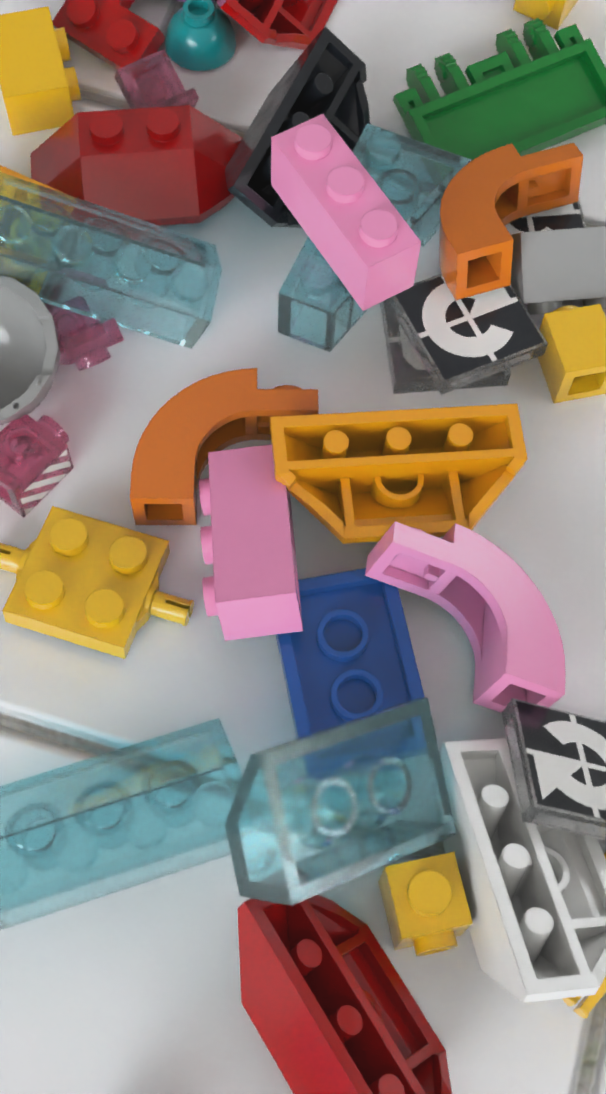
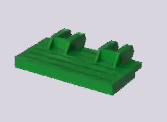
M537 18L524 23L523 40L529 48L528 51L533 61L529 58L522 42L518 40V35L515 34V31L509 29L496 34L495 45L498 54L467 66L465 73L471 83L470 86L459 65L456 64V59L453 58V55H450V52L434 58L435 75H437V80L440 81V86L445 93V96L442 97L431 77L428 76L424 66L418 64L406 69V81L409 89L395 94L393 102L440 192L445 191L452 178L465 165L498 147L512 143L519 154L523 156L539 152L606 124V67L591 39L584 40L576 24L558 30L554 35L555 43L549 30L546 29V25L543 24V20Z

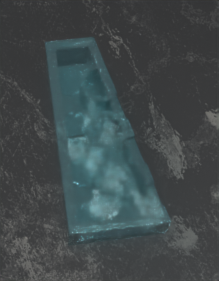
M368 123L353 150L354 155L420 239L421 246L424 247L435 235L437 226L440 224V205L446 187L456 173L471 162V159ZM308 237L279 291L278 333L331 352L368 309L362 311Z

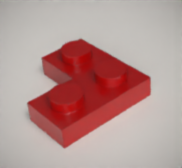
M66 0L52 21L55 29L64 27L67 39L136 82L166 39L158 27L129 10L135 0Z

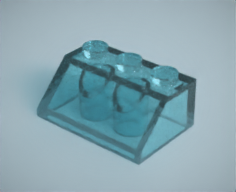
M416 698L250 755L225 822L240 896L292 906L456 835L428 698Z

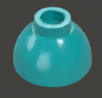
M186 0L183 7L172 16L166 29L165 49L168 56L173 62L189 70L206 71L218 68L228 62L236 50L234 28L226 14L214 6L211 0Z

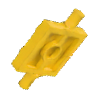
M52 506L38 537L26 550L0 543V569L16 573V583L2 610L6 622L126 659L137 631L149 620L151 615L187 626L189 617L192 615L194 600H187L159 591V578L170 554L169 541Z

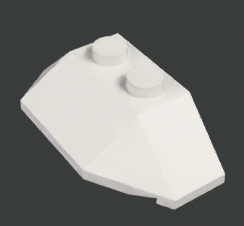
M508 738L444 742L441 748L443 847L445 853L455 852L473 922L469 927V932L481 970L522 1003L595 995L606 976V859L588 815L537 804L529 761L521 757L522 750Z

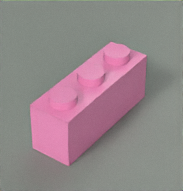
M324 114L272 136L271 186L362 311L413 287L421 247L420 239Z
M272 444L208 452L209 478L199 479V496L204 516L211 515V526L201 527L200 530L204 562L206 565L213 564L214 576L203 577L202 581L207 616H219L225 641L303 631L291 498L286 486L275 479Z

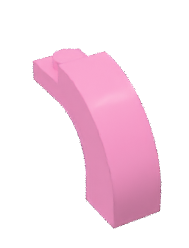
M395 521L367 555L365 576L425 597L440 605L457 620L465 631L474 653L473 703L520 719L516 701L548 709L564 696L565 655L559 629L544 597L524 570L492 542L455 523L441 539L421 529L409 527Z

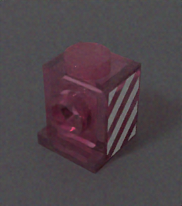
M25 414L20 419L11 421L0 432V500L23 518L74 468L67 445L69 437L64 429L49 416L43 415L35 421Z

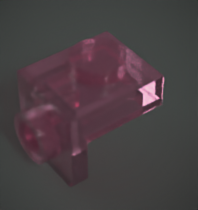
M164 49L117 69L114 77L130 109L181 105L195 107L199 100L194 88L185 91Z
M84 290L74 291L45 304L57 328L61 352L59 365L75 363L78 371L90 368L111 358L108 347L124 340L115 318L98 320L90 299Z

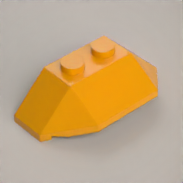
M518 404L270 417L275 479L285 485L287 491L343 544L378 542L395 521L409 527L421 529L438 538L444 537L455 523L473 530L527 461Z

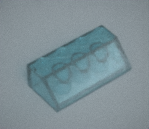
M0 172V276L12 277L34 290L44 303L190 349L193 348L212 320L222 271L216 245Z
M213 719L0 786V930L258 846L259 827L237 759L220 719Z

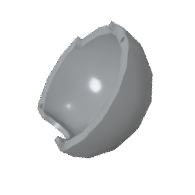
M0 276V425H4L31 413L45 399L56 376L61 352L55 322L38 294L12 277Z

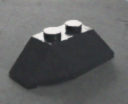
M327 27L317 34L270 91L224 170L227 190L271 227L302 228L271 186L272 136L324 114L361 164H363L372 147L369 105L363 85L367 81L366 64Z

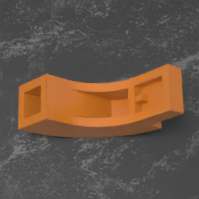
M511 143L475 158L452 178L444 191L440 205L439 263L445 283L455 300L510 286L514 239L505 227L508 223L527 215L578 202L583 154L575 143L523 156L519 154Z
M257 368L226 371L209 376L191 384L174 395L149 421L135 450L130 483V502L135 525H196L197 488L202 471L208 464V452L221 451L230 445L242 441L271 440L270 417L318 414V389H301L293 385H281L273 389H257Z

